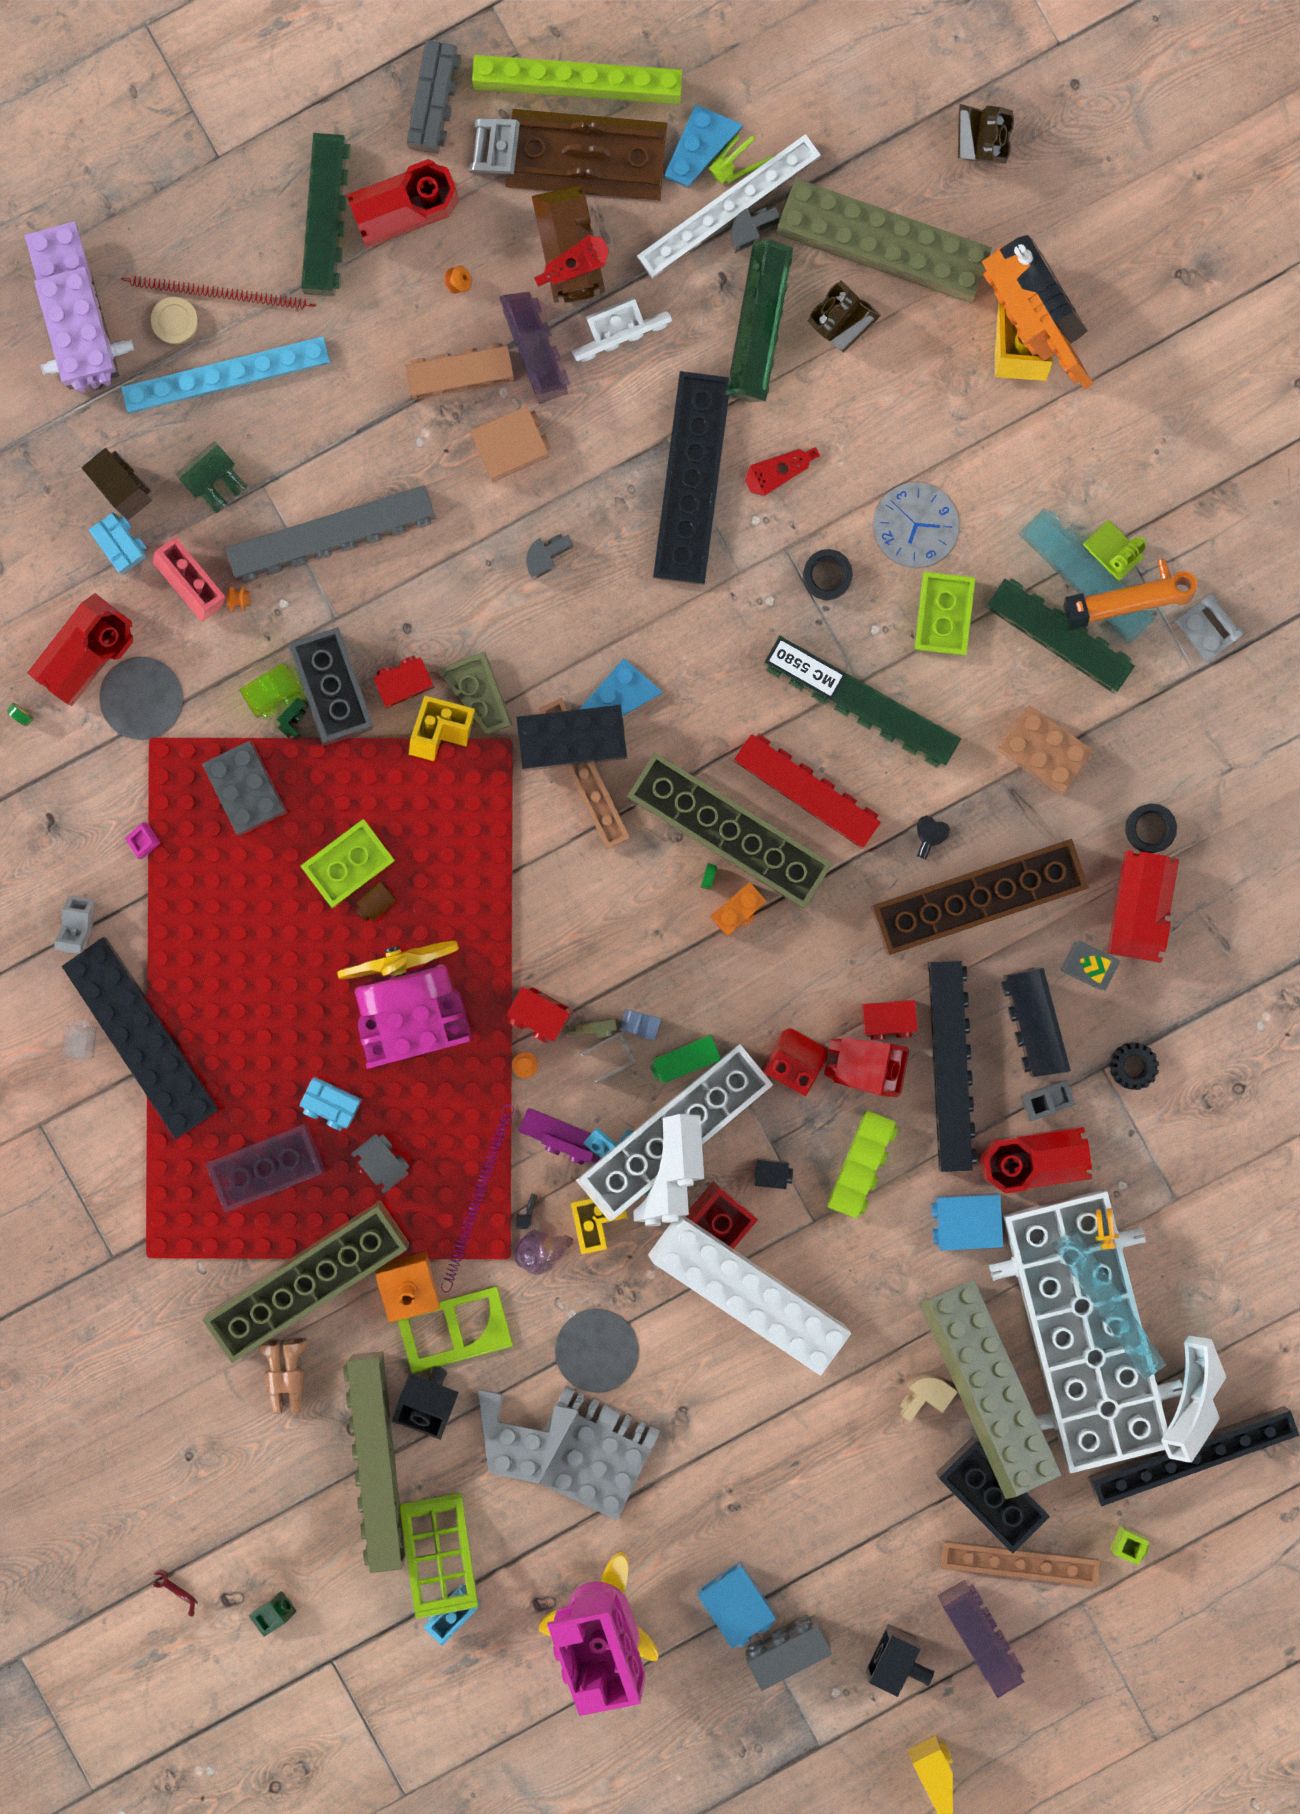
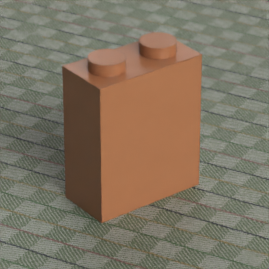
M528 406L470 430L492 482L549 458L547 450L551 449V446L545 434L540 436L537 426L541 425L535 410L530 412Z

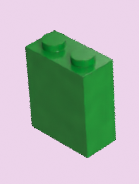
M709 1034L652 1058L654 1064L650 1065V1069L655 1080L661 1079L662 1084L715 1063L721 1060L712 1036Z

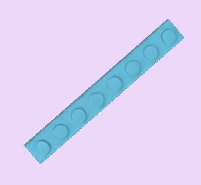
M322 336L121 388L127 412L131 414L330 364L325 340Z

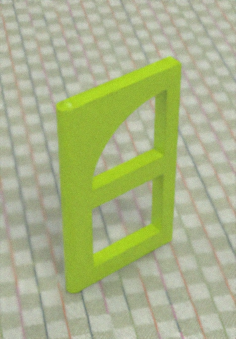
M497 1286L440 1301V1310H444L454 1349L419 1358L409 1318L398 1320L412 1374L432 1369L434 1366L440 1367L510 1348L514 1344ZM489 1297L490 1317L488 1325L477 1340L465 1346L454 1306Z

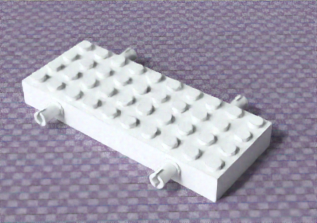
M1104 1189L1002 1214L1012 1257L1011 1260L988 1265L992 1281L1013 1275L1018 1277L1051 1407L1050 1413L1035 1417L1042 1431L1051 1428L1057 1431L1065 1466L1070 1474L1165 1450L1161 1439L1168 1428L1161 1403L1162 1400L1181 1396L1183 1390L1181 1389L1183 1385L1180 1379L1157 1385L1136 1306L1123 1248L1146 1243L1145 1236L1142 1235L1144 1234L1142 1227L1119 1232L1113 1215L1115 1234H1119L1118 1239H1113V1243L1116 1242L1117 1248L1101 1250L1100 1244H1103L1102 1240H1095V1237L1099 1236L1096 1210L1101 1209L1104 1235H1109L1106 1209L1112 1207L1108 1192Z

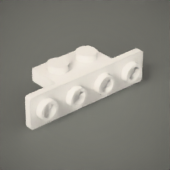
M631 297L586 316L595 341L578 347L571 352L576 361H589L596 356V353L603 350L606 352L615 350L620 346L619 343L626 340L635 341L644 336L643 333L652 329L653 331L664 329L667 327V323L672 321L671 315L667 311H663L643 320L635 298Z

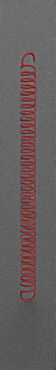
M135 275V279H134L133 285L131 284V279H130V278H121L123 281L130 282V285H131V286H134V284H135V286L138 287L139 284H140V287H141V288H143L144 285H145V288H146V289H147L149 286H150V288H151V285H150V280H151V278H149V283H148V286H147V287H146V277H144L143 286H141V276L139 277V283H138V285H136V275ZM154 278L153 287H155V289H156V286H155V280H156V278ZM159 279V284H158L157 289L159 288L160 290H163V288H164V290L167 291L168 288H169V291H170V292H172L173 289H174V291H175V281L173 282L172 290H170V280H169L168 287H167V290H166V289H165V279H164V283H163L162 289L160 288V279ZM180 281L178 282V288L175 291V293L178 291V289L180 292ZM183 282L182 291H184V293H185V289H184V284H185V282ZM188 283V288H187L186 293L189 292V294H192V292H193L194 295H196L195 292H194V283H193V288H192L191 293H190V291H189V284H190V283ZM203 284L202 292H201V294H199V296H201L202 293H203V295H204V284ZM209 285L207 287V292L204 296H206L207 293L209 296ZM212 286V292L209 297H211L212 294L214 297V286ZM217 287V292H216L215 297L218 295V298H221V296H222L223 299H225V298L227 297L229 300L231 299V297H232L233 300H235L236 297H237V300H238V301H240V300H241V297H242V301H243V302L246 300V298H247V302H250V300H252V302H253V297H252L253 292H252V291H251L250 299H249V301H248V291H246V296H245V299L243 300V290H242V292H241L240 299H238V289H237L236 296H235V299H234V298H233V288H232V292H231L230 298L228 297V288H227L226 296H225V298H224V295H223V287H222V292H221L220 297H219V293H218L219 287ZM256 292V296H255L254 302L257 301V303L259 304L260 301H261L262 304H264L265 301H266V303H267V293H266L265 300H264V303H263V301H262V293H261V296H260V300H259V302H258V300H257V292ZM271 294L269 303H267V305L270 304V301H271V305H272V306L275 304V302H276V305H277V295L275 296L274 303L272 304V294ZM282 295L280 296V301H279V304L281 303V306H282ZM285 296V301L283 304V306L286 304L287 308L289 307V305L291 306V308H293L295 305L296 309H298L300 306L301 310L304 308V306L316 307V305L314 304L306 305V298L304 300L303 308L301 307V298L299 300V305L297 307L296 297L293 307L291 304V297L289 304L287 306V296Z

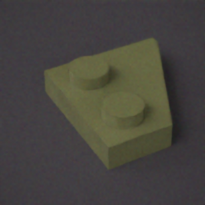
M616 1018L566 1026L567 1036L596 1033L597 1038L612 1036V1031L617 1030Z

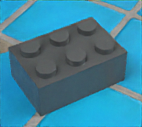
M247 741L202 764L237 835L242 836L288 813L253 742Z
M804 1615L794 1622V1626L788 1629L781 1627L771 1634V1638L765 1641L758 1639L748 1645L749 1649L745 1651L747 1664L761 1691L832 1655L829 1641L815 1615L811 1617Z

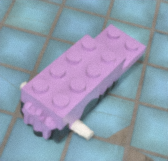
M74 221L24 235L37 279L34 280L55 356V360L41 364L43 375L59 372L62 383L69 390L75 389V391H80L81 393L87 392L86 389L89 387L93 390H99L103 387V384L106 386L112 385L111 378L120 376L115 356L134 351L132 340L114 342L113 344L110 342L77 223Z

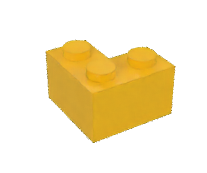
M424 695L410 738L409 755L434 761L441 740L467 746L473 727L475 709Z
M590 1197L571 1200L581 1255L607 1249L603 1223L610 1221ZM627 1209L611 1221L628 1218Z

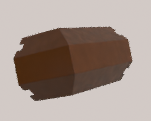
M583 185L532 196L546 265L588 235L594 236L590 226L591 219ZM574 259L566 261L567 267H575L576 261ZM601 268L556 285L550 282L554 303H559V298H564V303L589 299L595 296L594 291L599 289L600 294L605 292Z

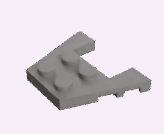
M479 1390L478 1396L489 1473L538 1484L541 1483L561 1443L566 1438L574 1419H576L579 1409L555 1405L550 1431H544L501 1422L500 1414L504 1394Z

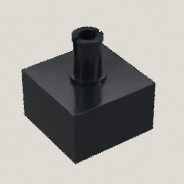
M434 1366L431 1369L428 1380L410 1373L399 1398L392 1422L441 1440L459 1393L442 1386L447 1376V1371L441 1367Z
M887 1624L865 1670L870 1684L896 1697L899 1696L908 1676L929 1686L935 1671L915 1662L921 1650L917 1638L890 1624Z

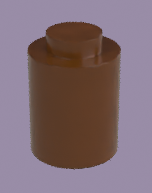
M379 882L357 902L359 908L356 911L366 922L369 919L375 922L397 902V899Z

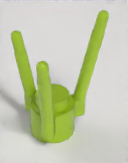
M736 134L720 155L711 162L712 165L709 167V170L720 184H723L725 181L731 184L735 179L758 169L772 159L773 156L733 174L736 168L732 161L755 140V136H751L729 157H726L740 138V135Z

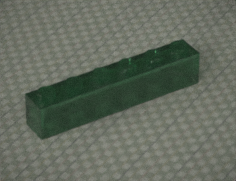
M313 133L301 284L304 294L335 296L336 289H340L341 273H337L338 263H342L343 247H339L340 237H344L345 222L341 221L342 211L346 212L347 196L343 195L344 185L348 186L349 170H345V162L350 160L351 144H347L345 135Z
M771 239L753 241L726 395L750 403L766 401L769 392L771 370L774 365L773 359L778 342V331L783 315V303L788 287V275L792 264L793 247Z
M1010 578L1009 581L1004 579L986 604V609L1111 693L1115 694L1119 691L1135 665L1130 663L1132 659L1121 651L1115 653L1109 649L1110 644L1100 637L1095 639L1087 634L1089 630L1086 627L1069 630L1064 612L1055 607L1052 610L1044 605L1045 600L1035 593L1029 595L1023 591V585L1018 581Z

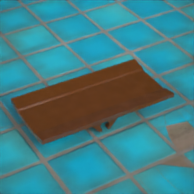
M522 109L512 110L511 120L520 122L514 174H506V187L557 191L583 185L585 194L661 201L667 122Z

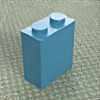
M999 1193L935 1196V1202L931 1203L932 1218H936L937 1228L932 1229L933 1244H938L940 1251L1003 1247L1001 1197Z
M741 1561L697 1590V1596L731 1648L737 1645L739 1647L746 1645L752 1640L751 1636L759 1630L763 1633L774 1625L773 1621L776 1620L774 1611Z

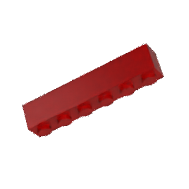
M758 733L757 736L751 734L733 762L863 849L881 823L877 820L879 815L868 807H865L863 810L855 805L857 800L846 792L841 795L833 790L835 785L824 777L821 781L812 775L814 771L807 765L801 763L798 766L792 762L791 758L793 756L785 750L779 748L776 751L770 747L771 741Z

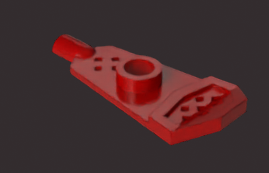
M588 235L545 265L544 273L534 277V280L538 287L548 282L556 285L605 267L609 249L603 238ZM574 259L576 261L575 267H567L566 261Z
M816 447L806 452L797 449L752 464L746 475L745 483L750 493L766 496L808 469L809 462L820 457V454ZM779 465H786L788 471L785 474H781L778 471Z

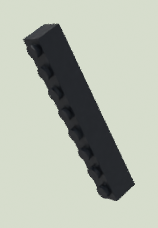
M962 961L928 962L938 1168L940 1172L973 1171L972 1164H977L976 1149H971V1138H975V1124L970 1122V1112H974L973 1096H969L968 1086L973 1085L972 1070H967V1060H971V1045L966 1044V1034H970L969 1018H965L964 1008L969 1007L968 992H963V982L967 981V967L962 966Z
M1283 1406L1211 1432L1192 1463L1170 1459L1166 1450H1162L1090 1475L1088 1479L1096 1501L1102 1507L1300 1435L1291 1410Z

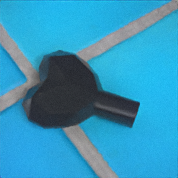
M927 815L919 819L917 822V833L922 844L917 857L926 860L931 847L939 845L947 839L950 833L947 823L935 822L932 817Z

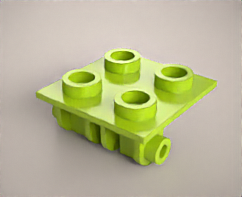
M1108 519L1083 543V546L1110 574L1120 581L1145 557L1142 552L1146 548V540L1143 537H1135L1129 541Z

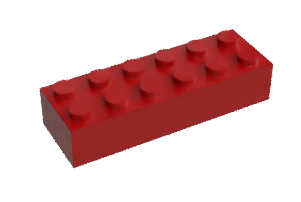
M526 985L521 987L506 1015L511 1018L509 1020L510 1024L521 1030L527 1027L535 1031L532 1035L533 1037L547 1044L550 1040L554 1042L559 1038L574 1010L534 987Z

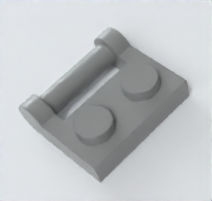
M476 119L474 128L477 129L474 156L473 162L470 163L469 172L479 175L484 173L514 174L520 122L511 119ZM491 130L487 163H483L487 131Z
M1213 592L1175 621L1206 662L1210 661L1245 634L1240 627H1236L1216 601L1217 597ZM1207 606L1229 633V636L1223 639L1202 612Z

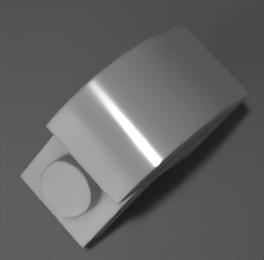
M69 895L62 909V927L55 939V950L80 954L83 948H87L94 920L95 900Z

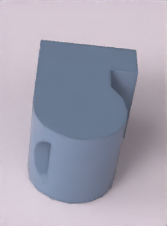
M625 1009L619 1029L655 1041L661 1018Z

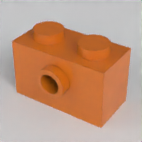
M748 882L714 912L710 918L728 936L738 926L742 925L745 928L756 918L753 913L767 901Z

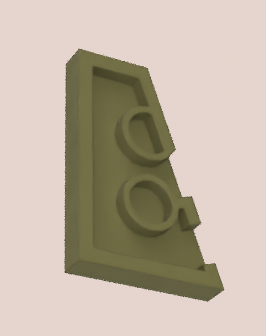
M481 652L436 670L466 707L475 709L474 719L486 734L512 726L486 652Z

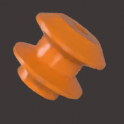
M459 265L446 270L444 283L451 293L458 294L461 291L465 292L470 289L472 277L466 267Z
M231 585L226 593L227 607L233 612L235 606H240L242 611L245 612L246 606H250V591H246L244 585L240 591H235Z
M521 1052L512 1061L514 1073L521 1078H529L538 1070V1060L530 1052Z

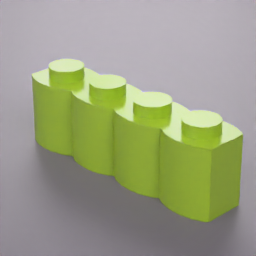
M867 1109L865 1110L828 1200V1208L855 1219L858 1218L859 1214L864 1215L869 1203L868 1200H865L869 1190L873 1191L879 1178L875 1175L878 1166L883 1167L889 1152L885 1151L888 1142L893 1143L897 1135L896 1121Z

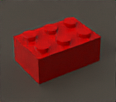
M714 1181L691 1206L689 1215H685V1217L732 1249L738 1245L758 1221L750 1210Z

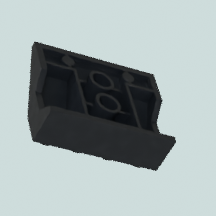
M1033 967L1003 975L1005 980L1001 982L1003 994L1005 997L1009 996L1011 1006L1008 1007L1011 1022H1016L1018 1032H1014L1017 1046L1023 1048L1025 1056L1021 1058L1024 1072H1029L1030 1076L1037 1077L1071 1071L1044 968L1034 969Z

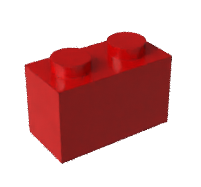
M415 655L407 657L400 661L401 666L394 669L391 666H387L378 670V676L373 677L387 709L435 688L421 657L416 658Z
M915 1000L861 1004L863 1032L865 1036L870 1035V1040L886 1039V1034L896 1033V1038L912 1037V1032H918Z

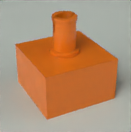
M427 1251L391 1260L375 1270L376 1280L389 1323L440 1310V1297Z

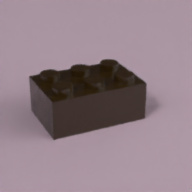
M105 447L81 467L110 504L128 520L153 501L148 495L151 490L134 473V469L116 450L111 453Z

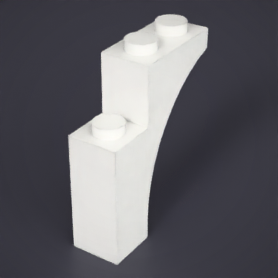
M677 1114L663 1118L664 1140L659 1172L650 1193L641 1205L634 1210V1221L645 1222V1226H659L661 1221L665 1223L677 1222L678 1217L689 1215L687 1187L693 1186L694 1181L704 1179L700 1115Z
M1188 1336L1184 1342L1186 1365L1181 1399L1175 1416L1161 1440L1170 1459L1192 1463L1220 1419L1213 1398L1227 1377L1212 1339Z

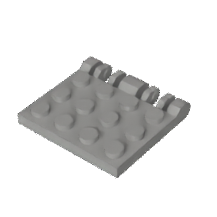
M565 1385L556 1405L567 1407L575 1389ZM578 1393L571 1408L578 1409L584 1400L583 1393ZM594 1399L588 1407L586 1416L578 1413L576 1419H574L543 1481L539 1484L618 1520L660 1430L650 1426L643 1442L640 1443L638 1441L646 1427V1423L641 1421L631 1439L624 1435L631 1423V1416L626 1414L618 1432L613 1430L621 1414V1411L604 1404L597 1420H591L599 1401ZM553 1412L544 1431H550Z

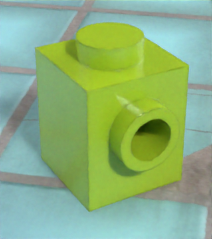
M1120 1525L1110 1550L1114 1555L1139 1566L1141 1559H1144L1147 1555L1149 1541L1144 1535Z

